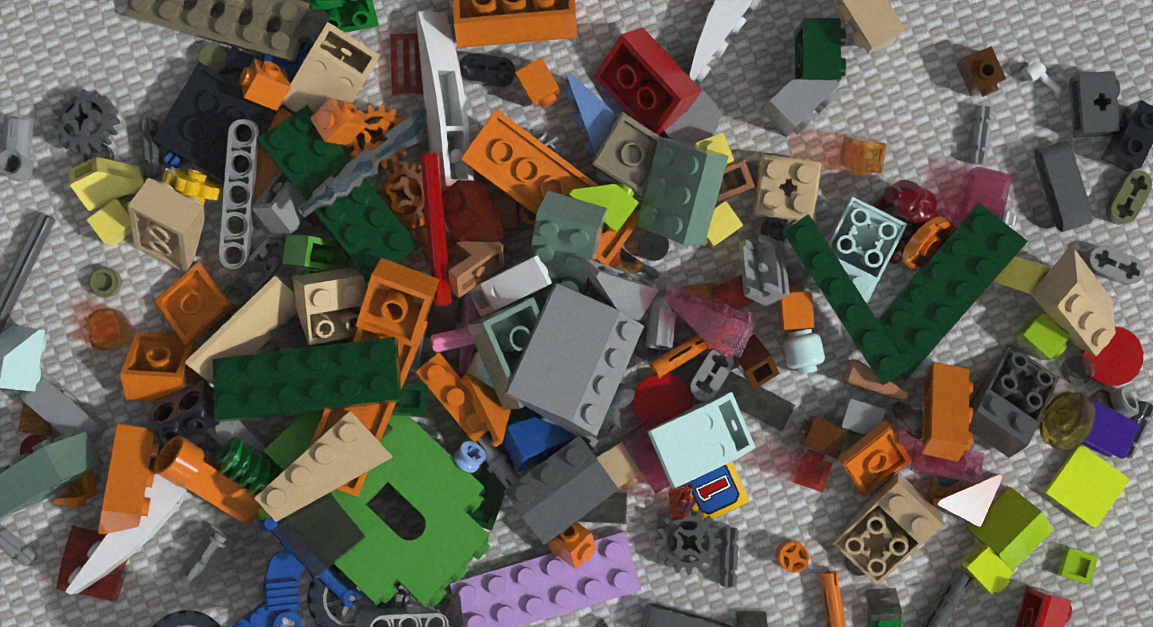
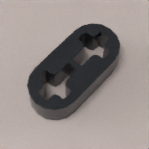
M468 54L459 63L462 78L472 84L505 87L510 85L516 76L513 62L504 57ZM471 62H476L477 67L484 68L485 72L475 71L474 76H469L465 66L468 67L471 65ZM501 65H506L507 71L511 73L506 74L504 79H499L497 73L489 72L490 69L499 70Z

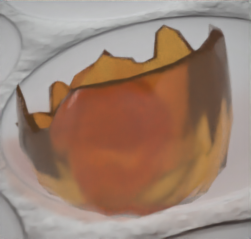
M102 307L89 314L88 317H84L87 323L84 325V328L90 332L89 341L95 349L106 352L122 349L131 339L132 323L128 316L119 309Z

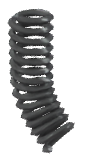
M634 264V268H632L633 272L647 273L654 279H659L662 276L656 268L649 266L648 269V265L646 268L644 264L643 266L642 264Z

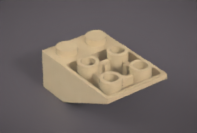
M327 22L291 82V88L281 104L294 112L308 105L313 113H315L329 98L352 103L381 55Z
M897 472L871 497L833 541V544L878 585L943 526L942 513Z

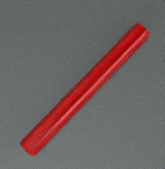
M425 153L420 158L431 276L440 279L433 302L435 306H446L452 303L448 272L449 263L439 155L437 153Z

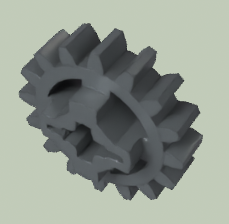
M82 89L80 96L77 97L71 92L70 101L60 100L63 108L61 110H53L58 119L52 120L51 125L56 128L53 135L60 140L59 143L64 148H69L74 154H78L81 150L85 155H90L91 148L101 152V144L103 142L111 145L108 137L118 134L113 125L120 124V120L115 116L118 110L105 95L101 96L96 90L90 95L85 89ZM94 106L99 107L102 110V113H99L97 110H94ZM69 131L76 134L77 138L71 137Z
M685 507L684 515H680L677 510H673L674 518L672 520L666 516L663 518L667 524L666 527H657V531L662 534V538L655 539V544L663 546L657 553L659 556L667 555L664 564L669 566L674 563V571L676 573H679L682 567L685 568L688 575H691L693 567H696L701 573L703 572V563L706 562L708 565H713L710 558L711 554H720L714 548L715 544L722 543L721 538L714 537L719 528L718 526L710 527L709 524L712 518L707 516L702 519V511L699 509L694 515H691L689 507ZM684 521L697 522L692 527H681L679 523ZM670 532L675 536V545L671 550L668 547ZM678 532L688 537L695 535L692 540L698 550L689 545L682 547L684 542ZM705 532L708 535L706 550L702 547V537L705 535ZM685 555H695L697 559L691 561L680 560Z

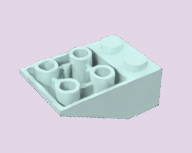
M851 197L826 241L865 302L868 303L907 223L859 199ZM808 274L806 279L815 283L811 275Z
M732 392L703 401L647 431L672 489L726 465L756 448Z

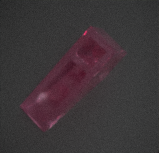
M667 284L664 300L712 348H715L718 353L727 357H732L733 355L742 357L754 328L755 314Z

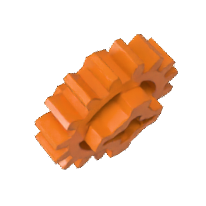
M382 104L379 107V111H375L372 105L368 106L369 113L367 114L358 110L367 126L346 145L348 148H355L351 153L352 158L354 159L363 151L359 142L360 134L365 137L364 150L373 151L384 141H377L375 143L369 132L377 135L382 133L384 136L394 125L397 126L405 118L402 116L396 119L397 110L393 108L387 113L385 105ZM380 119L378 123L367 124L371 120ZM411 129L402 131L398 135V142L392 141L381 152H390L408 142L409 139L405 138V135L410 134ZM403 150L379 162V164H382L385 170H389V162L393 161L394 164H400L397 157L399 155L407 157L408 153ZM376 155L369 161L371 163V169H373L374 164L381 157H377ZM369 162L360 163V165L365 167Z
M403 162V165L395 164L394 172H386L388 181L380 183L385 188V191L380 193L379 196L385 199L387 206L405 228L424 226L426 214L421 164L413 162Z

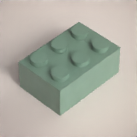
M659 138L636 226L683 245H705L729 156L680 139Z
M547 191L537 211L529 259L538 255L540 261L548 270V276L552 283L543 287V289L551 291L553 285L557 283L580 294H586L591 281L578 260L582 256L596 261L607 210L606 207Z
M534 297L517 300L467 325L503 410L521 409L525 406L507 396L504 392L540 316V311Z
M70 431L54 439V443L50 439L42 441L32 447L34 453H24L12 460V467L7 465L0 468V518L42 502L102 465L103 462L87 432L85 431L73 436Z

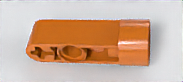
M180 435L172 438L162 448L155 461L154 472L177 487H186L246 525H249L258 515L257 509L262 507L254 499L259 494V490L250 495L247 492L250 486L249 483L240 488L238 486L240 477L231 481L228 478L229 470L221 474L219 472L221 465L205 456L203 449Z

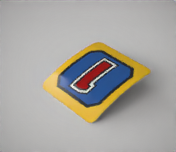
M733 462L681 485L693 513L695 514L698 509L701 510L702 519L710 516L712 519L717 518L749 502V496Z

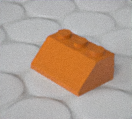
M117 424L98 534H108L139 527L141 516H148L150 498L144 497L146 487L152 488L155 472L154 469L149 468L150 459H157L160 441L154 440V433L149 428Z

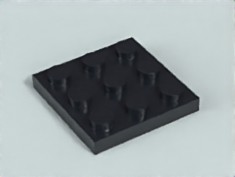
M199 62L153 140L224 181L228 131L231 124L241 119L252 120L257 124L261 136L268 131L280 109L275 111L245 99L240 85ZM242 124L237 128V137L241 141H249L252 136L251 128L246 124ZM238 155L234 160V166L238 171L244 172L249 160L244 155Z

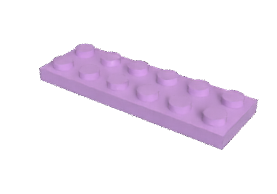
M624 530L594 539L597 549L594 551L593 556L587 562H583L577 569H574L556 554L550 552L462 578L457 583L454 581L450 582L462 627H520L641 591Z

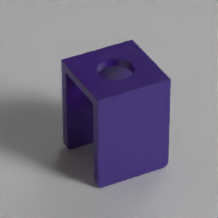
M1079 399L1062 434L1107 457L1114 455L1119 459H1124L1140 428V424L1094 400Z

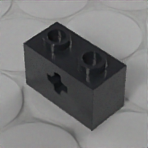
M1142 100L1126 107L1122 115L1120 131L1113 134L1101 158L1126 172L1141 168L1153 145V106Z

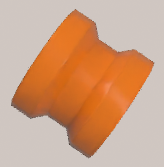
M785 540L776 549L777 562L788 572H800L808 565L809 553L805 546L798 541Z

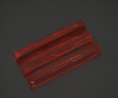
M418 33L390 34L392 94H423ZM410 40H414L415 86L412 87L410 78ZM398 41H403L404 87H399Z
M691 481L674 489L670 488L668 491L671 514L674 521L685 520L696 503L695 497H690L694 492L693 485L688 486Z

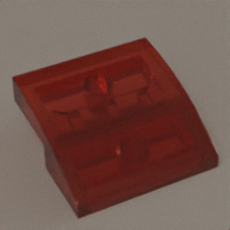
M72 526L61 561L56 586L57 590L66 591L70 585L68 579L79 566L83 568L89 559L87 553L97 541L102 542L107 534H98V531ZM127 560L78 594L117 603L126 576L124 569Z

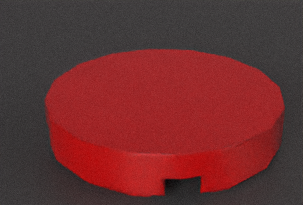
M1115 326L1116 334L1097 356L1081 349L1082 366L1093 381L1102 385L1120 386L1130 382L1139 374L1143 365L1144 351L1139 339L1125 328Z
M666 373L660 379L655 374L645 378L637 386L633 399V410L638 421L649 430L693 407L692 394L688 385L679 377Z

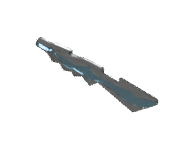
M420 108L384 134L388 140L373 151L363 150L345 165L339 175L335 178L330 176L313 191L312 196L307 201L297 207L300 214L306 217L319 207L332 206L337 198L347 197L353 188H360L363 178L377 175L379 162L423 141L425 136L426 109Z

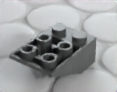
M1011 344L1007 345L969 402V407L973 408L969 431L1010 458L1029 445L1059 377Z

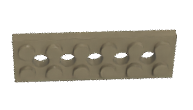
M129 0L124 15L139 21L295 63L312 7L310 3L300 0H197V4L193 9L185 10V0H166L164 2H158L157 0ZM223 3L225 6L223 15L214 18L212 16V8L216 4ZM245 11H252V21L247 25H241L239 22L240 15ZM275 18L280 19V29L277 32L269 33L267 30L269 21Z

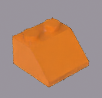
M381 258L371 275L356 327L386 338L395 337L398 339V342L415 348L440 279Z
M135 332L120 372L126 400L156 401L192 385L194 382V370L185 361L196 352V342L189 347L182 342L177 334Z

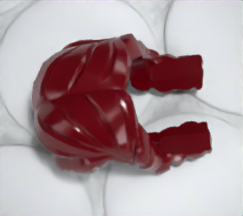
M905 179L893 185H888L884 193L873 203V207L883 212L888 207L895 208L900 216L912 222V234L899 240L889 260L890 263L894 264L902 261L904 249L916 231L927 221L934 217H939L936 211L937 200L934 193L922 188L916 182Z

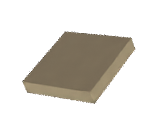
M621 112L589 165L618 184L623 183L635 195L642 197L646 190L658 139L661 137Z

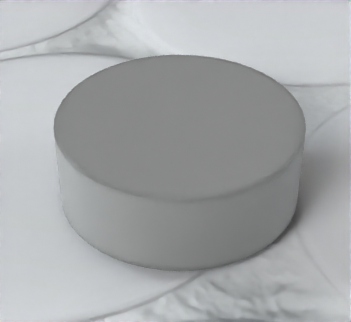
M1121 387L1110 394L1112 405L1118 413L1128 418L1139 413L1138 402L1128 389Z

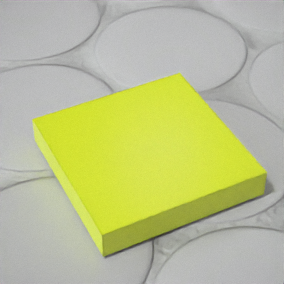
M1077 443L1043 493L1096 529L1130 479L1085 446Z

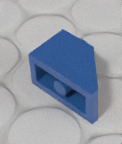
M533 417L525 421L519 419L512 422L506 428L502 443L518 472L540 465L578 436L560 426Z

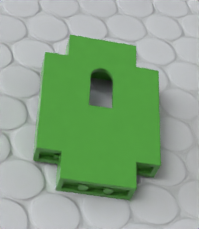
M324 410L300 414L264 450L267 456L283 471L309 449ZM391 415L380 443L394 458L368 472L359 497L336 489L288 515L286 518L376 605L381 601L386 604L397 593L398 589L395 586L400 583L418 603L420 602L427 608L430 603L436 606L447 594L444 590L452 580L455 583L460 581L469 570L466 565L474 557L479 560L491 547L488 544L491 540L490 535L466 513L469 509L474 512L483 503L485 498L482 495L485 493V487L469 472L459 468L454 458L409 416ZM387 483L424 517L426 523L425 530L417 539L404 540L400 538L366 505Z

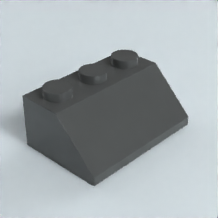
M579 435L507 488L504 493L543 545H546L619 489Z

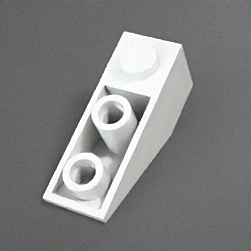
M536 255L482 281L468 291V294L482 317L551 284L552 281L548 276L546 266Z

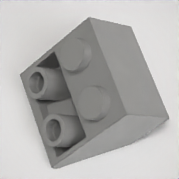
M792 79L768 102L762 112L786 137L792 131L798 135L815 118L812 114L814 110L820 114L837 97L833 91L840 84L836 80Z

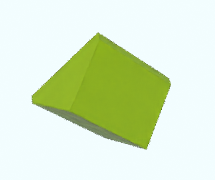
M1008 487L990 505L981 527L971 524L967 530L980 543L989 546L1013 572L1053 531V528L1040 509L1012 487Z

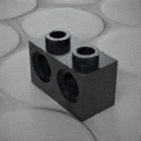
M201 380L154 401L149 429L167 444L175 436L180 435L187 439L219 425L220 422L215 421L214 389L205 380Z

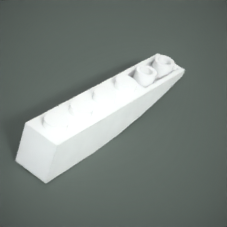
M715 0L693 56L688 75L693 82L696 80L702 82L711 70L708 63L714 56L718 59L729 46L726 39L732 32L736 35L747 21L743 16L749 8L755 11L762 0Z
M417 12L416 20L429 153H437L439 155L442 191L463 190L474 185L473 169L459 159L470 145V133L463 83L453 36L446 12Z
M204 452L205 456H207L211 460H214L212 457H210L208 454ZM155 473L152 488L146 487L144 497L150 498L148 516H141L139 527L108 533L102 542L97 541L88 551L87 556L89 559L83 568L79 566L69 577L68 582L70 585L65 592L70 595L80 593L131 557L175 513L190 493V490L184 486L177 487Z

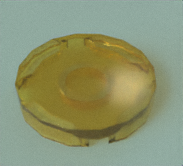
M1067 391L1056 396L1045 408L1043 413L1046 415L1044 422L1040 421L1039 430L1041 438L1047 445L1060 451L1071 450L1080 445L1093 428L1096 416L1094 403L1080 392L1072 393Z

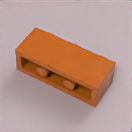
M442 352L437 353L416 371L473 442H476L489 431L486 423H481L472 405L474 399L469 388L461 383L462 376Z
M933 362L924 378L922 454L959 461L963 453L970 450L973 440V434L969 432V424L973 416V408L969 407V400L973 392V382H969L970 369Z

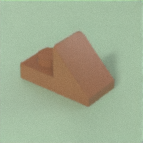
M457 242L458 263L448 271L451 292L460 298L504 267L503 245L499 242Z

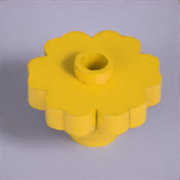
M172 167L170 169L165 168L162 181L174 187L176 192L185 197L187 195L192 196L200 201L203 206L206 199L217 201L223 199L224 184L207 177V174L193 169L187 171Z

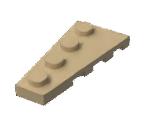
M349 411L254 499L277 522L394 457L358 418Z

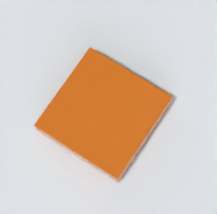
M200 262L192 266L154 300V303L182 342L189 347L235 307L206 267Z
M885 420L840 455L838 460L859 493L866 497L907 465L911 458L893 427Z

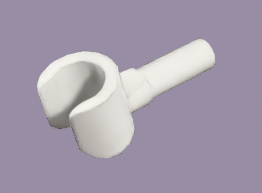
M1041 62L1030 63L1021 70L1025 79L1031 83L1039 78L1057 94L1062 90V87L1045 73L1046 68Z

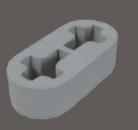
M1109 246L1094 247L1085 256V263L1093 273L1120 284L1137 283L1142 280L1145 273L1144 265L1139 259ZM1104 253L1103 259L1112 262L1111 265L1102 264L1098 266L1099 261L1095 259V255ZM1131 264V270L1135 273L1133 276L1126 278L1127 272L1119 269L1118 266L1124 267Z
M715 348L706 355L690 382V392L694 398L708 401L717 394L733 367L734 359L731 352L725 348ZM723 353L727 366L719 367L714 374L711 372L715 364L712 356H719ZM710 375L712 379L708 386L712 389L711 392H704L702 395H699L697 393L699 388L696 386V382H704L707 376Z

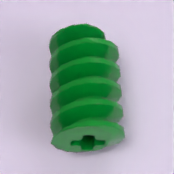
M234 436L228 440L220 449L214 461L215 463L222 462L219 468L221 474L231 469L228 477L231 481L241 476L238 482L240 488L250 483L247 491L250 495L258 490L260 492L264 490L282 473L279 466L276 464L271 465V461L267 457L262 458V454L259 451H252L251 445L248 443L243 444V440L239 436Z

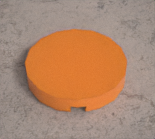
M942 216L934 217L927 221L909 240L902 255V262L911 270L919 271L923 264L926 263L950 235L949 231L953 230V225Z

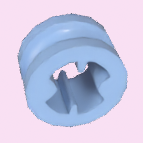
M471 441L464 442L454 455V460L458 467L463 471L472 473L476 472L480 464L486 459V454L482 447Z

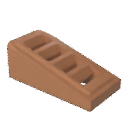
M746 159L726 166L724 174L728 173L734 189L728 190L723 177L720 186L722 194L718 195L716 203L756 188L755 180ZM740 169L745 185L740 186L734 170Z
M849 360L843 378L844 383L895 400H907L908 393L891 381L882 386L870 367L859 360Z

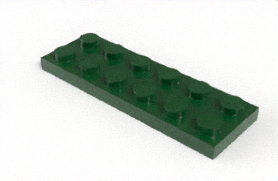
M308 105L257 138L259 145L304 202L312 196L313 191L330 176L335 178L341 173L345 165L351 161L339 144L323 140L310 119L314 113ZM356 167L348 179L324 196L315 199L308 207L310 208L319 200L325 199L335 192L346 191L350 184L362 175L360 170ZM363 178L360 188H353L347 197L337 198L332 206L319 207L313 211L314 215L351 262L364 275L368 283L381 258L399 264L419 249L417 242L366 178Z
M980 202L975 204L877 318L909 370L899 375L905 381L1028 242Z
M395 337L212 359L214 417L217 422L402 401L398 339Z

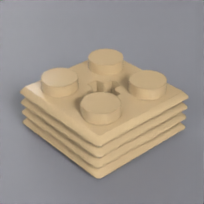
M762 155L758 163L753 216L763 218L777 217L783 220L797 221L806 214H809L814 221L821 163L819 161ZM786 182H789L790 187L794 188V191L788 197L784 196L785 192L779 188V186H783Z

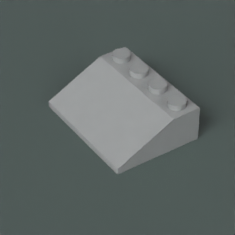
M556 283L550 291L504 394L576 436H597L644 325L620 310Z

